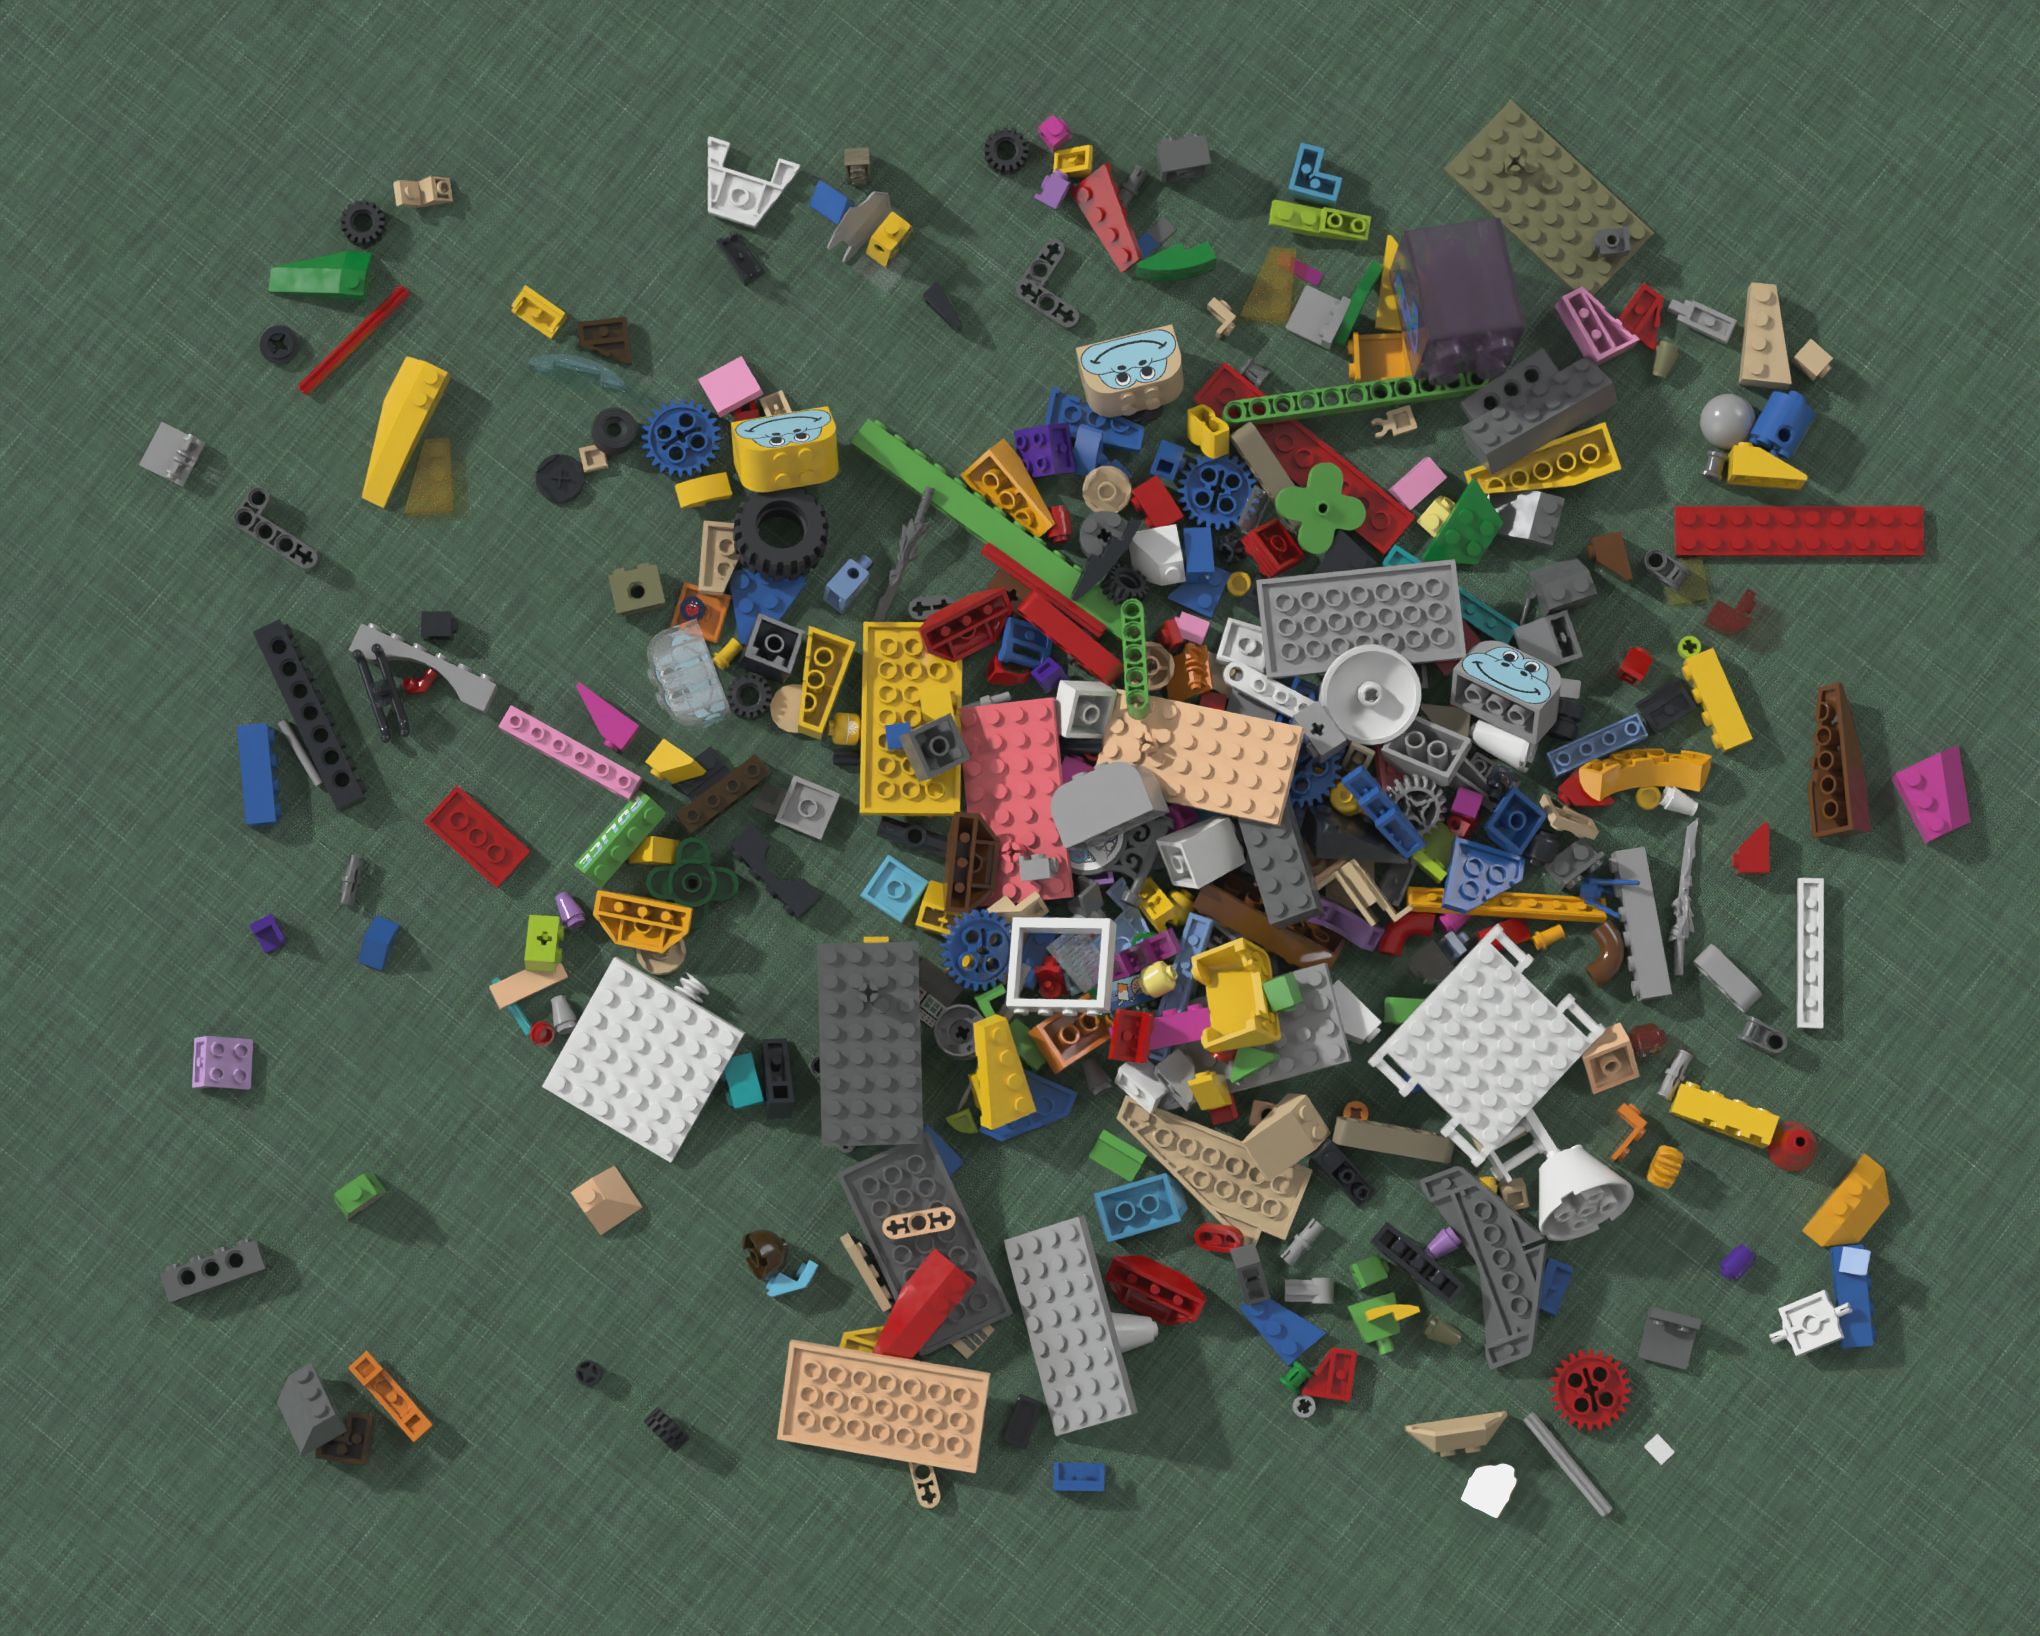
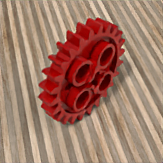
M1592 1349L1588 1350L1587 1356L1584 1355L1582 1350H1578V1358L1572 1353L1569 1354V1363L1563 1359L1560 1361L1564 1367L1563 1369L1554 1368L1558 1377H1550V1380L1556 1383V1386L1548 1388L1549 1391L1556 1394V1396L1550 1398V1401L1558 1402V1405L1553 1410L1561 1409L1563 1412L1559 1418L1563 1419L1568 1416L1569 1426L1576 1421L1578 1430H1581L1584 1424H1586L1588 1431L1592 1430L1593 1424L1596 1425L1598 1430H1602V1422L1608 1427L1612 1426L1610 1418L1612 1417L1618 1421L1620 1418L1617 1411L1626 1412L1622 1403H1630V1400L1624 1397L1625 1394L1632 1392L1631 1389L1624 1386L1630 1382V1379L1622 1378V1375L1627 1370L1619 1371L1617 1368L1620 1365V1361L1612 1364V1355L1610 1354L1604 1359L1602 1350L1596 1356H1594ZM1583 1368H1586L1588 1371L1590 1386L1596 1387V1391L1593 1392V1399L1597 1406V1412H1593L1590 1394L1584 1393V1389L1587 1388V1382L1583 1374ZM1595 1368H1602L1605 1371L1606 1377L1602 1382H1598L1593 1378ZM1573 1373L1578 1374L1581 1378V1384L1577 1388L1571 1387L1568 1383V1378ZM1603 1392L1609 1393L1612 1397V1402L1608 1407L1602 1406L1599 1402V1396ZM1578 1398H1582L1587 1402V1409L1583 1413L1578 1412L1574 1407V1403Z

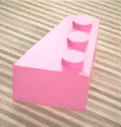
M1583 286L1562 296L1555 305L1583 356H1588L1597 366L1632 349L1640 340L1635 334L1632 335L1626 330L1620 320L1613 318L1605 310V307Z

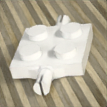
M1825 1290L1778 1309L1783 1320V1330L1770 1334L1773 1344L1787 1339L1792 1344L1795 1355L1798 1357L1843 1339L1844 1335L1839 1325V1317L1851 1313L1852 1308H1850L1851 1306L1848 1302L1835 1308L1831 1304L1828 1293Z

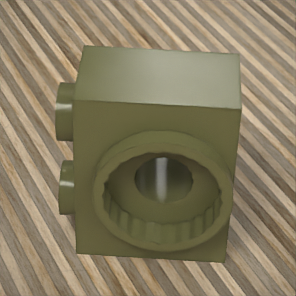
M651 562L637 565V569L628 571L627 568H620L614 570L613 574L608 575L618 618L667 607L657 564L652 565ZM636 588L645 590L644 596L640 599L632 597V591Z

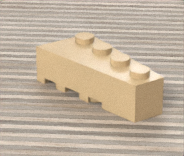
M1751 282L1747 292L1739 385L1788 390L1792 382L1777 287L1773 284Z

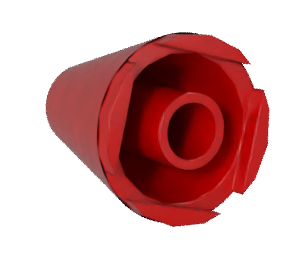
M1788 1121L1775 1128L1767 1149L1770 1159L1777 1167L1785 1171H1799L1805 1169L1813 1162L1817 1154L1818 1145L1814 1133L1808 1126L1800 1122Z

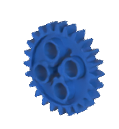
M681 398L680 405H676L672 399L671 407H667L662 403L663 411L660 412L654 409L656 417H647L651 425L643 426V430L648 433L641 436L643 441L648 442L642 446L643 450H650L646 455L647 460L655 458L652 462V467L655 468L661 465V474L668 469L670 478L674 476L675 472H678L680 479L683 478L686 472L692 478L694 470L701 475V466L709 469L708 460H717L713 452L721 451L720 447L715 445V443L722 442V437L715 436V434L721 432L720 427H713L718 422L717 418L709 419L712 414L711 410L703 413V404L701 403L695 408L694 400H691L689 405H685L684 398ZM685 417H690L693 419V424L690 427H682L680 425L681 420ZM701 428V431L692 433L695 429ZM662 429L671 430L672 434L668 439L659 438L658 435ZM682 434V436L685 437L686 442L682 443L681 441H678L677 436ZM697 438L705 441V445L700 449L692 446V442ZM672 444L668 449H662L663 446ZM675 450H680L683 452V457L677 461L670 458L671 453Z
M1229 453L1224 455L1223 458L1219 457L1216 459L1205 455L1204 461L1197 456V465L1189 462L1188 467L1191 471H1182V475L1186 479H1179L1178 484L1184 488L1178 489L1177 494L1184 497L1179 499L1178 503L1186 504L1182 509L1183 513L1191 512L1189 521L1195 518L1198 519L1197 527L1201 526L1202 523H1206V527L1215 525L1216 532H1219L1220 525H1224L1225 529L1229 531V523L1232 522L1234 526L1238 527V518L1246 521L1247 517L1244 512L1252 513L1253 509L1248 504H1256L1257 499L1251 497V495H1255L1258 492V489L1251 488V486L1256 484V479H1249L1252 474L1251 470L1244 471L1246 462L1240 465L1237 464L1238 456H1235L1232 461L1229 460ZM1207 471L1212 472L1215 475V479L1212 482H1206L1202 479V474ZM1220 471H1224L1225 474L1221 485L1222 493L1218 496L1215 511L1210 512L1214 497V491L1212 490L1216 489ZM1228 478H1236L1239 481V486L1230 488L1226 485V480ZM1199 495H1205L1209 499V503L1201 506L1196 503L1195 499ZM1228 501L1233 505V509L1229 512H1224L1219 507L1220 503Z
M1302 739L1301 746H1307L1305 741ZM1309 753L1303 757L1298 756L1293 774L1294 778L1289 790V797L1293 808L1296 803H1299L1301 810H1304L1305 803L1314 806L1315 800L1324 804L1322 796L1325 795L1330 798V788L1337 787L1334 784V780H1342L1341 776L1336 774V772L1343 770L1342 766L1336 765V763L1342 760L1341 756H1332L1324 761L1326 770L1322 774L1314 773L1315 765L1320 763L1317 758L1311 760L1312 757ZM1298 765L1305 766L1307 771L1305 773L1299 772ZM1302 780L1307 781L1308 788L1305 791L1299 792L1296 790L1298 782Z
M972 909L970 916L969 913L963 912V920L957 917L954 918L955 927L947 925L951 931L950 934H942L947 941L946 943L939 944L940 947L945 948V952L940 953L939 956L946 958V961L941 966L950 968L946 975L954 976L953 982L957 984L961 982V987L967 989L970 985L971 990L977 991L979 986L981 990L986 991L987 983L990 987L995 988V980L1004 983L1002 975L1004 973L1009 974L1008 967L1012 932L1009 931L1012 925L1004 924L1006 918L1001 916L997 918L998 913L991 912L989 914L988 910L982 909L981 913H979L978 910ZM972 930L973 938L967 942L966 934ZM995 933L997 936L996 942L990 945L989 938ZM982 947V952L976 953L977 948ZM968 955L970 959L969 964L963 967L962 960ZM992 958L993 965L987 970L985 966L986 961Z

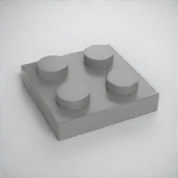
M794 775L775 822L821 841L838 803L840 794Z

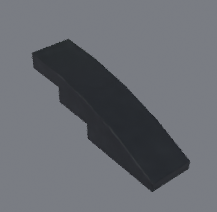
M1131 516L1121 538L1111 534L1101 556L1091 552L1070 595L1071 600L1077 601L1116 564L1142 523L1140 520Z

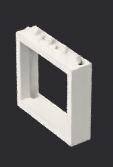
M1013 917L1006 1006L1014 1011V1014L1029 1015V1012H1038L1039 1015L1052 1016L1053 1012H1062L1065 1016H1077L1078 1013H1087L1088 1016L1096 1017V1015H1102V1013H1110L1117 924L1107 918ZM1024 933L1102 934L1097 1000L1019 999Z

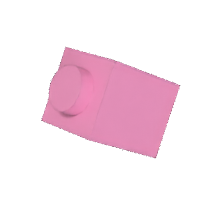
M1185 612L1181 613L1180 618L1175 616L1183 643H1194L1195 647L1202 646L1210 622Z

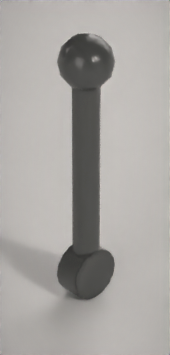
M1533 589L1526 592L1527 600L1519 627L1525 624L1531 601L1536 596V592Z

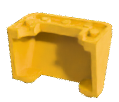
M1242 937L1192 956V975L1195 980L1206 986L1211 1027L1204 1029L1201 1036L1204 1049L1214 1053L1265 1045L1280 1040L1281 1031L1278 1010L1272 1012L1262 983L1273 979L1270 959L1264 949Z

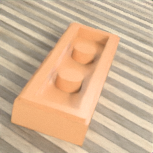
M557 963L556 972L526 971L525 969L489 986V989L501 1010L567 979L568 975L562 963Z

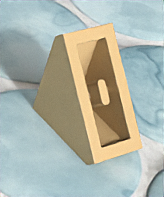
M782 390L759 399L766 416L792 412Z

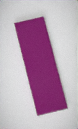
M1283 252L1276 263V266L1315 286H1318L1324 274Z

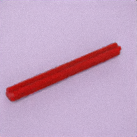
M401 285L388 296L298 385L299 390L304 395H309L410 296L408 290Z
M988 542L984 545L981 555L1030 590L1040 594L1055 608L1097 638L1104 634L1107 627L1102 622L993 544Z

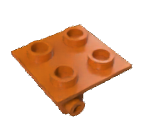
M1194 643L1185 644L1183 653L1173 656L1174 673L1166 685L1168 699L1179 702L1213 690L1207 645L1195 647Z

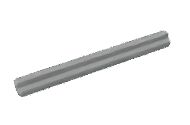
M1530 1413L1524 1419L1525 1424L1602 1517L1612 1511V1506L1535 1413Z

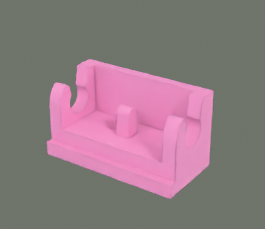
M1426 457L1388 491L1404 508L1412 510L1447 476L1430 457Z

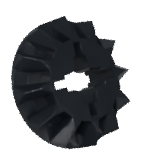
M282 325L267 329L261 336L259 344L263 357L270 363L278 365L290 362L297 355L300 346L295 332L289 327ZM284 339L283 344L288 350L279 349L275 353L276 347L271 340L280 342Z

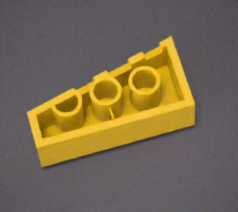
M809 626L798 732L821 740L853 657L856 642Z
M995 1014L973 1023L976 1056H978L977 1079H979L981 1126L994 1130L1036 1112V1108L1007 1018Z
M1686 1081V1084L1681 1083L1678 1086L1668 1114L1762 1149L1770 1145L1779 1116L1761 1108L1750 1107L1747 1103L1737 1099L1733 1101L1726 1099L1723 1094L1710 1090V1092L1700 1090L1701 1086Z

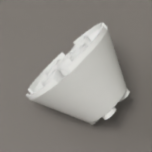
M1575 1145L1563 1151L1555 1149L1547 1154L1548 1159L1539 1168V1230L1542 1235L1547 1236L1548 1240H1571L1600 1229L1598 1224L1609 1217L1612 1221L1627 1209L1634 1196V1191L1629 1182L1586 1152L1582 1145Z

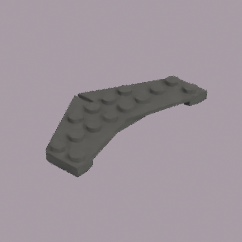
M1455 1166L1419 1180L1424 1194L1431 1203L1435 1204L1472 1255L1479 1269L1487 1343L1485 1345V1352L1490 1370L1531 1355L1535 1349L1548 1243L1526 1250L1525 1246L1546 1237L1464 1166Z

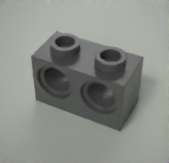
M1252 1243L1231 1249V1256L1246 1306L1271 1299L1255 1244Z

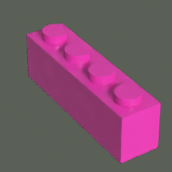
M1202 1003L1187 1006L1188 1011L1178 1013L1177 1008L1162 1011L1163 1016L1153 1018L1154 1030L1150 1037L1151 1050L1201 1040L1203 1030L1211 1027L1208 1007L1203 1008ZM1113 1026L1109 1027V1031H1110V1036H1111V1038H1112Z

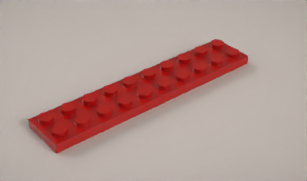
M1224 361L1196 394L1193 401L1198 405L1208 406L1214 411L1217 418L1222 419L1225 406L1229 402L1267 395ZM1278 404L1276 405L1279 411L1286 412ZM1256 406L1252 408L1253 413L1257 416L1265 414L1261 407ZM1228 411V415L1230 418H1240V414L1238 411ZM1290 420L1255 425L1291 481L1298 487H1307L1309 473L1319 463H1332L1341 470L1343 475L1342 495L1359 499L1366 510L1364 522L1360 527L1352 531L1383 556L1415 519L1411 512L1299 421ZM1229 428V430H1230L1232 433H1234L1235 431H1237L1238 429H1240V428Z
M1675 506L1674 508L1675 557L1924 556L1923 506Z

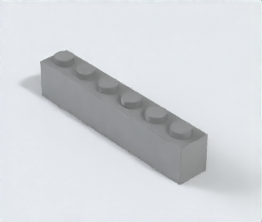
M1645 847L1615 851L1611 854V858H1609V869L1611 873H1614L1615 879L1640 881V885H1613L1614 895L1616 898L1619 897V921L1623 922L1625 932H1622L1624 946L1628 947L1629 952L1627 967L1629 971H1632L1634 981H1631L1632 993L1634 996H1637V1001L1667 997L1672 992Z

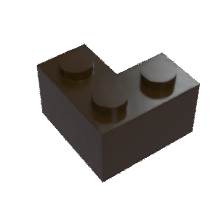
M348 1411L347 1431L344 1437L337 1436L318 1447L315 1458L369 1466L377 1416Z

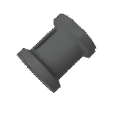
M1251 357L1243 365L1239 373L1247 377L1259 389L1271 372L1269 370L1265 371Z
M1708 451V460L1705 469L1701 471L1700 475L1706 479L1721 482V472L1724 463L1728 462L1729 457L1720 452Z

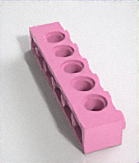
M512 705L499 725L502 732L628 802L636 795L643 782L640 776Z

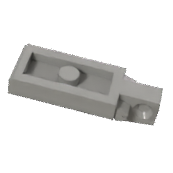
M1672 299L1667 309L1668 312L1678 316L1677 321L1682 323V325L1724 344L1728 343L1737 323V320L1694 300L1692 302L1685 300L1683 304Z

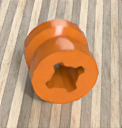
M1352 1101L1346 1105L1342 1115L1344 1117L1367 1120L1368 1109L1362 1102Z

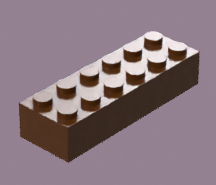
M1231 871L1204 885L1192 906L1202 915L1214 918L1223 927L1237 931L1246 940L1262 945L1266 951L1276 953L1285 958L1289 964L1299 966L1302 969L1327 963L1330 971L1347 941V938L1337 932L1307 920L1277 930L1269 923L1259 887Z

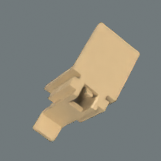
M1355 858L1316 885L1319 890L1336 878L1371 927L1379 921L1369 907L1375 902L1379 904L1383 911L1386 910L1394 922L1414 908L1410 904L1397 914L1365 868Z

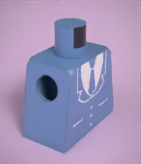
M862 555L857 562L849 559L826 585L823 600L843 614L867 585L870 575L868 571L873 567V561L865 555Z

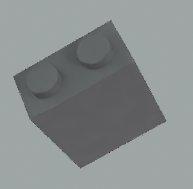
M1576 557L1528 572L1543 617L1565 610L1568 612L1591 604L1597 594L1589 570Z

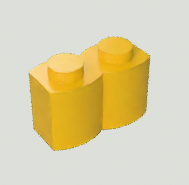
M1201 404L1188 409L1187 436L1189 440L1201 446L1202 452L1212 459L1228 454L1229 426L1227 423L1217 418L1214 411L1206 405Z

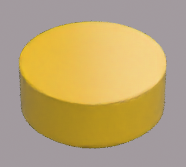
M1238 571L1232 573L1227 581L1229 593L1235 597H1244L1252 584L1251 578L1245 572Z
M1656 786L1640 787L1636 793V803L1644 810H1652L1659 805L1661 793Z

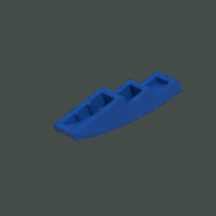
M1362 765L1342 779V784L1358 800L1359 806L1375 822L1376 828L1406 859L1426 845V842L1412 823Z

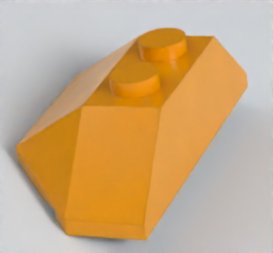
M597 890L593 915L615 944L665 953L689 934L693 908L631 894Z
M1864 1153L1803 1228L1802 1232L1821 1247L1859 1243L1890 1204L1884 1168Z

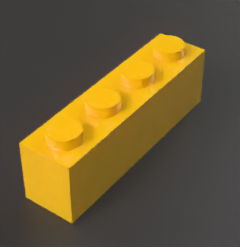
M1714 648L1685 659L1683 662L1684 667H1682L1683 675L1687 681H1691L1694 687L1691 690L1693 698L1697 704H1701L1704 710L1701 715L1705 725L1710 726L1714 735L1711 738L1715 748H1720L1723 754L1750 743L1753 738Z

